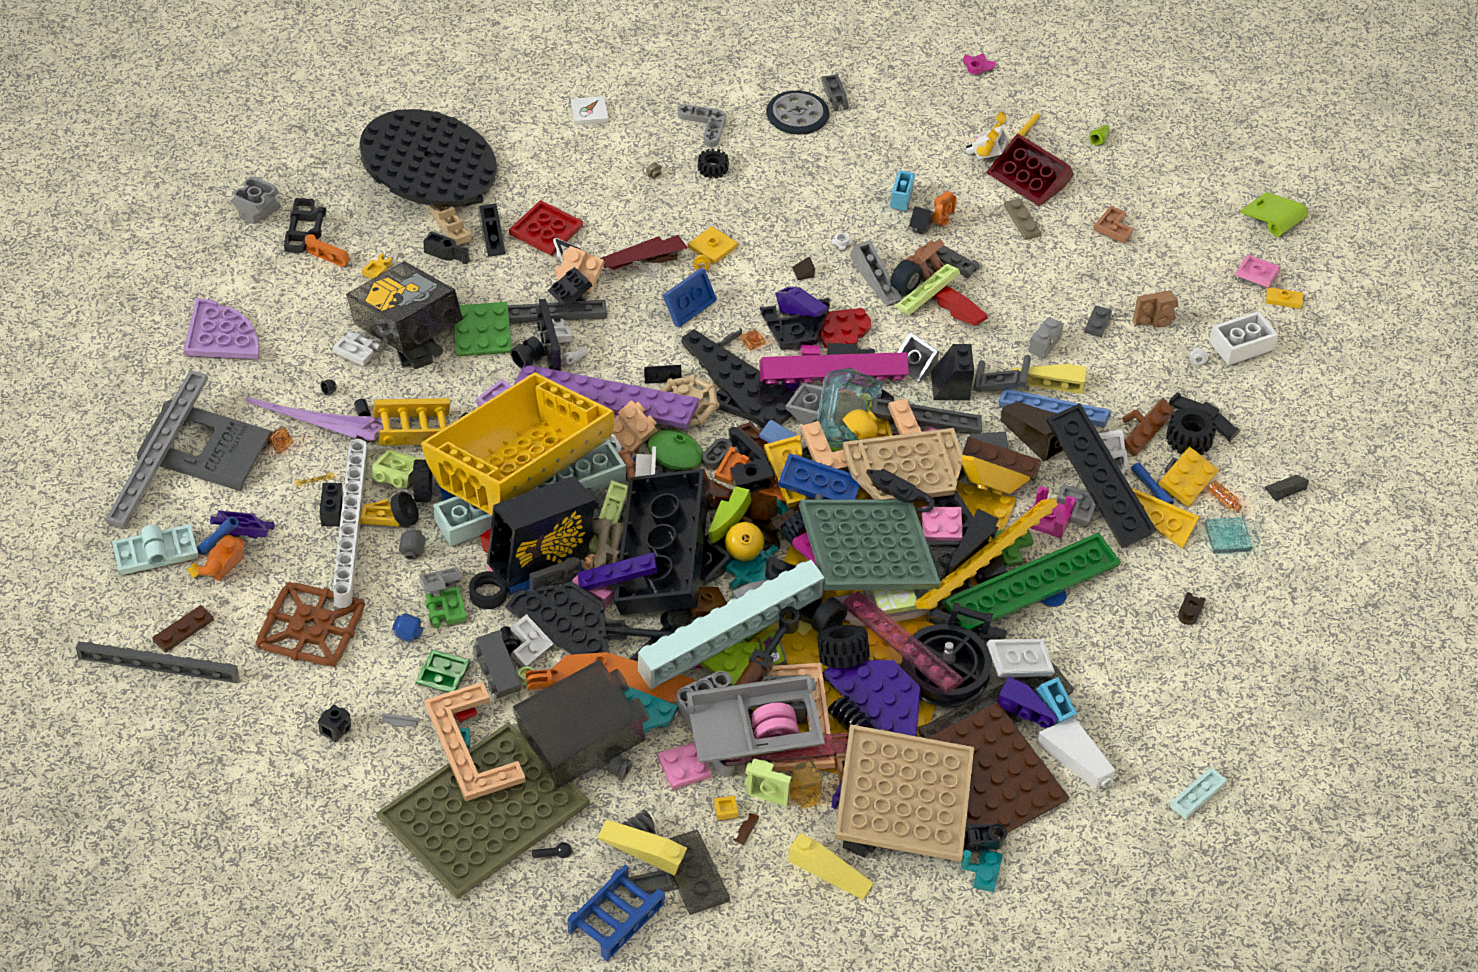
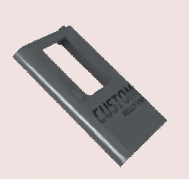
M168 400L163 404L159 416L138 450V460L173 400ZM193 407L186 420L214 428L213 434L199 456L170 448L160 467L241 491L243 483L263 448L269 449L273 443L274 431Z

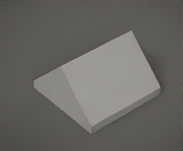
M912 332L909 333L897 352H907L908 375L918 382L927 377L938 363L939 351Z
M802 383L785 406L786 410L803 425L809 424L821 415L836 394V390Z

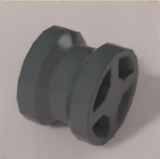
M615 754L609 763L608 772L618 774V777L624 780L630 772L633 762L629 759H623L619 754Z

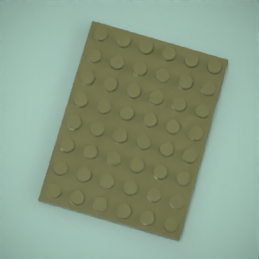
M510 722L471 747L468 751L478 774L518 761L525 775L526 782L465 801L451 766L448 763L376 812L377 818L456 899L463 896L590 805V799Z

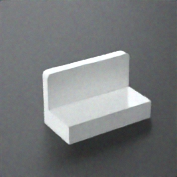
M652 446V455L636 454L635 477L655 474V446Z

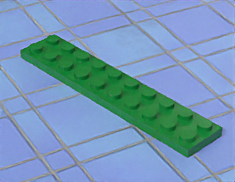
M1098 532L944 599L942 604L949 613H951L954 602L959 603L962 607L978 612L992 613L993 618L991 622H994L1116 568L1120 565L1121 561ZM957 614L955 620L958 626L970 631L980 628L984 622Z

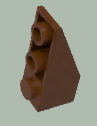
M731 495L715 496V510L719 507L721 500L729 502ZM751 495V503L743 516L759 520L773 518L777 515V496Z

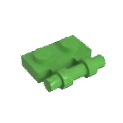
M459 586L441 589V592H439L440 596L434 597V594H426L427 600L425 603L430 612L429 621L434 628H439L441 626L440 621L446 619L447 625L467 622ZM442 605L443 610L437 611V607Z

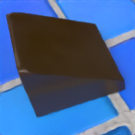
M810 257L805 258L792 267L797 280L813 278L815 276V267Z

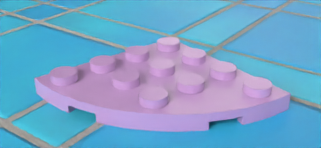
M196 298L184 347L185 356L259 359L258 338L254 327L244 315L230 306L227 308L218 305L217 301Z

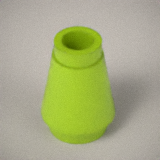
M1102 125L1091 131L1090 142L1093 145H1102L1110 132L1109 126Z

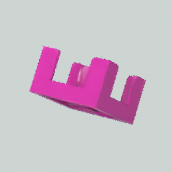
M1039 487L1034 506L1041 500L1047 499L1048 488ZM1067 496L1065 505L1057 502L1058 505L1052 509L1053 512L1050 515L1042 517L1039 524L1030 528L1061 539L1070 521L1076 498Z

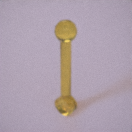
M329 472L327 475L306 480L297 479L295 480V485L301 486L305 483L327 478L333 479L335 475L333 472Z

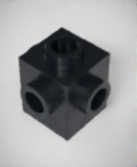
M333 704L322 713L321 718L318 720L319 733L337 742L351 728L350 713L345 708H339Z

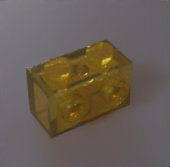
M813 761L801 762L793 766L790 796L792 800L797 801L800 809L819 804L821 801L823 780Z

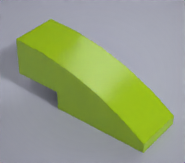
M735 486L729 502L721 500L708 531L710 543H715L723 538L729 529L741 520L751 503L749 489Z

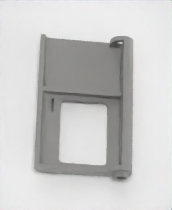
M810 675L686 692L687 706L699 763L825 745L813 696V691L816 690L815 679L811 678ZM805 702L811 731L762 739L754 738L748 709L770 703Z

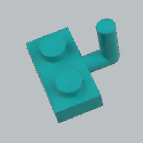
M969 850L963 851L961 868L976 872L973 888L994 893L1003 854L983 850L979 864L970 862L971 852Z

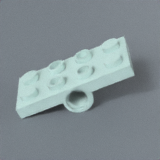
M191 524L161 530L158 525H148L142 529L141 535L112 541L119 575L199 558Z

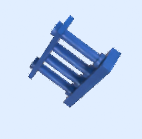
M626 864L620 870L617 869L612 874L611 879L577 912H573L567 920L568 932L570 934L577 928H580L601 944V957L606 961L665 904V893L659 888L653 894H648L627 878L629 877V866ZM622 885L643 900L644 903L639 908H634L613 892ZM608 899L630 916L625 922L620 923L599 906ZM593 913L615 929V932L610 937H605L586 923L585 920Z

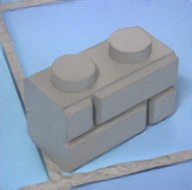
M1047 317L1030 338L1028 352L1045 359L1061 339L1064 324L1051 317Z

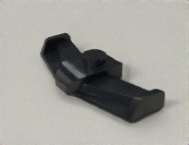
M1178 392L1169 400L1170 406L1181 410L1184 407H1194V409L1200 408L1202 409L1201 411L1208 412V415H1212L1213 421L1216 422V429L1229 442L1240 432L1238 427H1235L1219 413L1220 409L1209 402L1202 404L1183 397Z

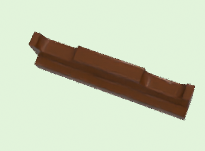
M675 253L673 255L666 254L656 256L655 258H648L647 263L653 264L677 260L678 255Z
M749 813V818L742 823L738 830L739 835L733 839L735 842L744 845L759 820V815Z

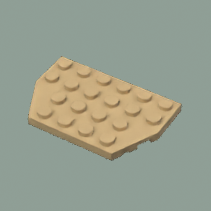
M954 428L843 442L842 447L851 477L874 500L898 499L872 486V481L866 474L867 469L881 470L883 468L912 483L916 488L929 494L931 497L954 495L963 454Z

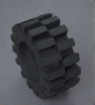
M706 149V153L702 151L699 154L698 171H700L701 175L704 174V177L709 176L712 179V176H715L716 179L718 176L723 177V174H727L729 158L727 154L725 155L724 151L720 153V149H717V151H714L715 149L711 151Z

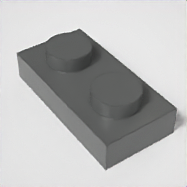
M1095 305L1084 333L1102 338L1112 315V310Z

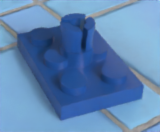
M704 268L698 269L663 294L671 318L677 327L685 324L717 300Z

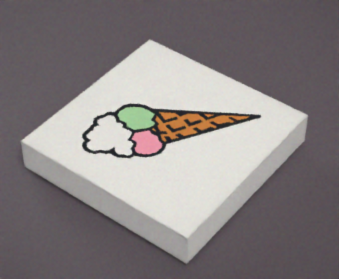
M604 96L571 99L575 125L608 122Z

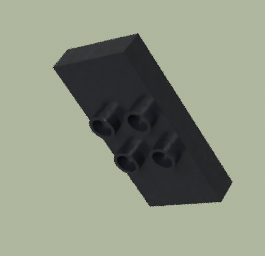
M704 469L629 477L619 561L654 552L658 572L616 583L614 603L621 616L698 607L710 482Z

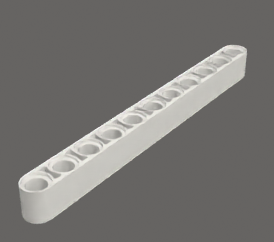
M362 439L352 440L348 450L333 581L334 604L339 608L350 606L353 598L361 524L360 517L367 467L366 442Z

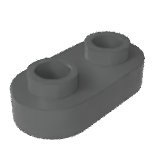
M726 438L715 440L703 453V465L710 469L719 467L732 446V442Z

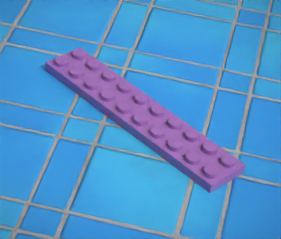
M532 365L525 368L523 366L514 383L515 385L536 372L613 410L614 415H619L618 412L632 400L634 403L639 402L645 408L643 413L647 417L651 415L658 424L688 429L699 405V398Z

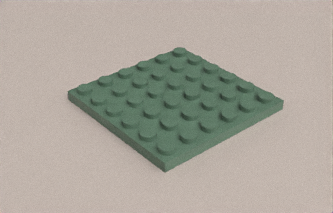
M800 500L799 508L817 568L824 576V590L939 589L941 583L913 502L904 503L900 500Z

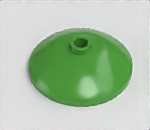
M663 430L655 433L649 439L648 451L650 455H652V446H655L656 461L668 468L691 470L698 467L702 462L703 450L693 437L676 430Z

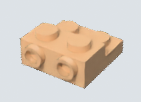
M570 246L569 249H565L562 259L564 260L562 265L557 266L555 270L556 279L559 281L567 271L575 267L593 285L586 291L591 294L605 261Z
M631 400L618 412L619 415L614 419L612 434L616 436L624 449L631 450L633 454L659 430L655 427L657 422L651 415L647 417L643 413L645 408L639 402L634 403Z

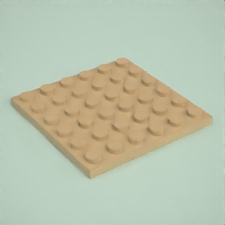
M850 724L834 839L961 862L974 747Z

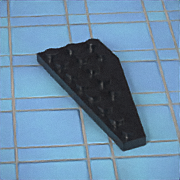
M695 329L682 337L681 343L692 356L699 360V365L702 368L705 367L708 375L720 390L727 392L731 397V401L748 414L746 418L764 429L770 420L781 425L793 416L786 410L785 406L795 394L778 382L775 385H766V382H760V371Z

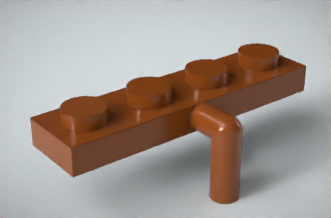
M1164 398L1159 399L1145 416L1135 409L1122 417L1125 423L1134 418L1139 422L1124 439L1125 448L1132 456L1138 455L1175 412Z

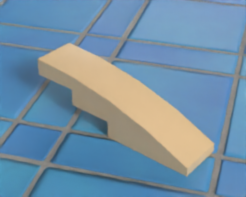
M431 203V206L426 205L445 234L452 238L456 245L472 240L471 233L464 228L463 221L456 215L454 207H443L442 204Z

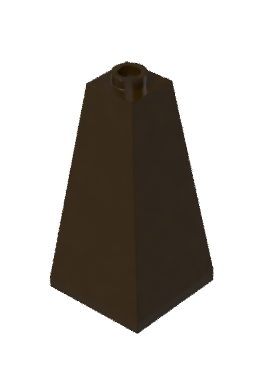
M1017 401L1003 407L1000 421L1041 460L1046 461L1064 451L1046 422L1048 417L1056 413Z

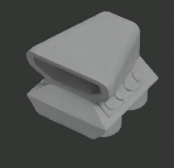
M256 177L246 179L244 187L235 190L234 198L231 200L238 208L240 219L252 224L257 223L281 207V204L274 199L279 193L277 187Z

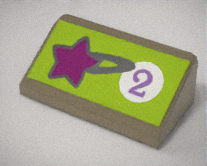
M778 629L757 639L760 651L764 652ZM780 641L771 654L773 666L787 665V658Z

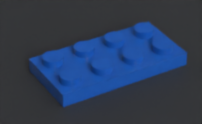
M789 453L777 486L814 499L816 494H822L823 500H855L860 485L848 472Z

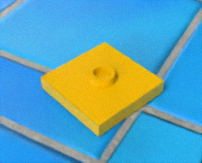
M713 226L688 243L689 249L698 255L707 256L713 265L738 247L736 241Z

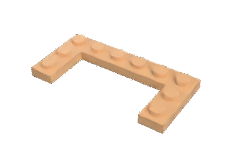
M906 398L888 404L889 411L900 435L921 432ZM819 421L801 426V433L813 461L842 471L849 469L844 451H831Z
M821 663L773 666L768 676L810 675L811 678L815 679L816 690L813 691V696L825 745L770 753L771 764H774L773 771L834 768L835 762ZM806 710L808 731H811V726Z
M483 682L424 700L428 715L465 801L526 782L525 775L518 761L478 774L453 717L454 713L490 702V696Z

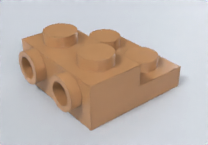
M1171 290L1138 296L1132 320L1134 325L1152 323L1154 328L1170 325L1172 320L1176 318L1174 309L1178 307L1177 297L1173 295Z

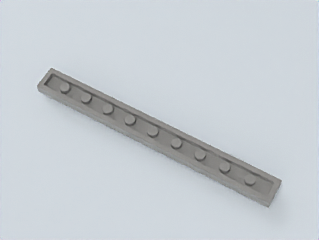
M192 370L188 372L105 519L107 524L125 529L207 383V374Z

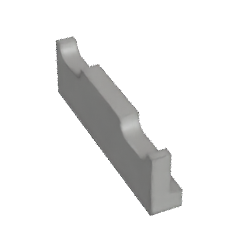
M383 713L381 724L390 723L391 726L404 728L412 726L415 729L418 719Z

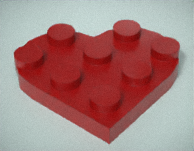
M863 308L829 311L820 334L823 346L827 349L828 343L857 345L858 338L864 337L871 329V319Z

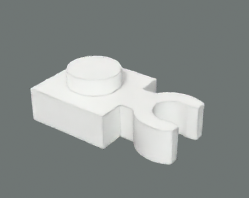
M552 319L558 343L571 342L572 335L569 326H564V319H560V323H556Z

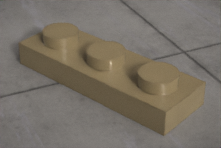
M1020 198L1004 202L1005 209L1024 240L1041 236L1040 229Z

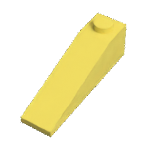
M1073 364L1029 367L1026 385L1083 394L1087 367ZM1021 367V368H1012L1011 370H1019V371H1021L1022 367Z
M607 819L597 836L598 840L674 876L687 850L686 847L668 838Z
M802 833L798 835L789 848V862L864 900L874 885L872 881L821 843Z

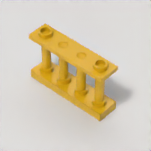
M450 398L374 399L373 417L381 418L383 430L379 432L378 446L421 445V442L447 427L445 416L449 415ZM400 417L402 429L391 430L389 418ZM408 417H419L421 429H410ZM427 417H438L440 429H429Z

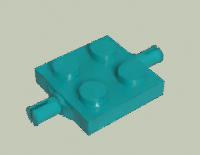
M772 545L768 550H762L759 556L752 561L742 562L736 559L731 561L726 566V572L735 577V579L729 583V587L735 590L740 584L747 585L766 580V562L770 556L772 557L778 551L777 546Z

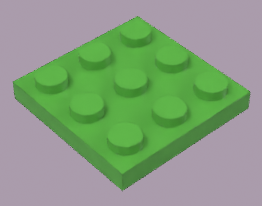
M507 302L452 306L456 356L510 353L512 348Z

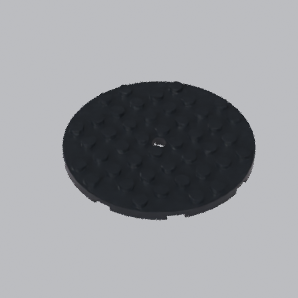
M398 109L387 112L369 122L363 130L359 142L360 159L369 175L378 184L383 183L390 188V192L419 204L431 206V203L442 204L443 207L473 202L478 196L488 192L497 172L494 152L486 140L478 132L457 118L441 114L438 111Z

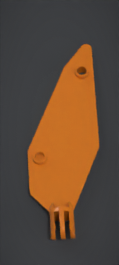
M608 652L566 655L552 669L525 672L528 691L554 689L610 706L621 684L670 703H676L679 689L696 682L692 678L679 674L650 690L638 672L637 661Z

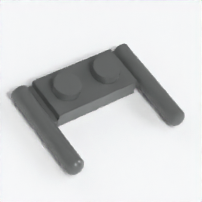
M1024 356L1021 371L1010 370L984 373L986 363L980 360L978 362L973 391L979 392L982 390L984 392L1018 388V386L1025 387L1031 356Z

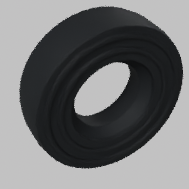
M399 492L393 495L390 505L395 520L403 527L414 525L418 521L419 513L412 496L407 492Z

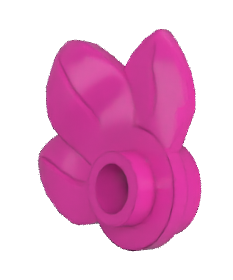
M983 53L975 57L965 54L963 57V63L971 74L990 71L996 64L995 61H987Z

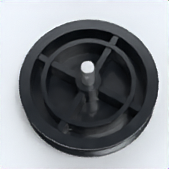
M952 624L930 625L915 632L904 646L901 668L920 686V700L939 707H959L979 698L988 686L992 667V657L986 643L969 629Z

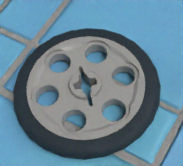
M791 90L776 95L768 103L766 109L767 118L775 128L796 135L809 134L821 129L828 121L830 115L829 108L822 98L801 90ZM791 100H797L798 102L793 103V102H790V101H791ZM806 104H813L814 106L809 107ZM779 107H785L786 109H785V110H780V109H778V108H779ZM813 114H814V115H817L818 117L813 118V117H811L810 115H813ZM782 118H788L790 120L783 121ZM798 122H805L806 124L800 125Z

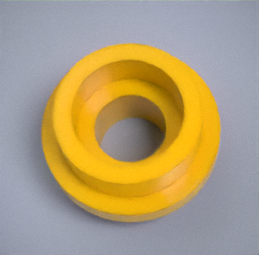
M698 255L693 260V267L696 271L700 268H704L707 271L711 266L710 259L705 255Z

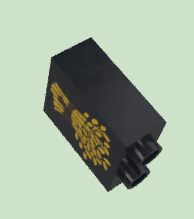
M572 476L493 505L487 556L489 567L509 588L529 580L530 573L562 563L571 557L579 558V560L587 557L590 539L594 537V534L591 532L594 511L598 508V499L595 492L591 488H585Z

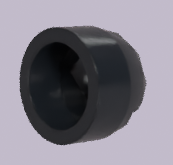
M326 379L320 383L321 390L325 395L332 394L337 388L336 382L332 379Z

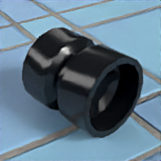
M532 336L523 341L522 344L512 348L510 355L513 362L522 369L523 366L525 368L532 365L533 360L538 361L545 356V349L542 343Z

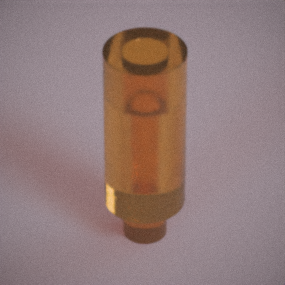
M1217 480L1209 485L1207 491L1230 510L1233 508L1236 511L1242 508V505L1238 503L1239 499Z

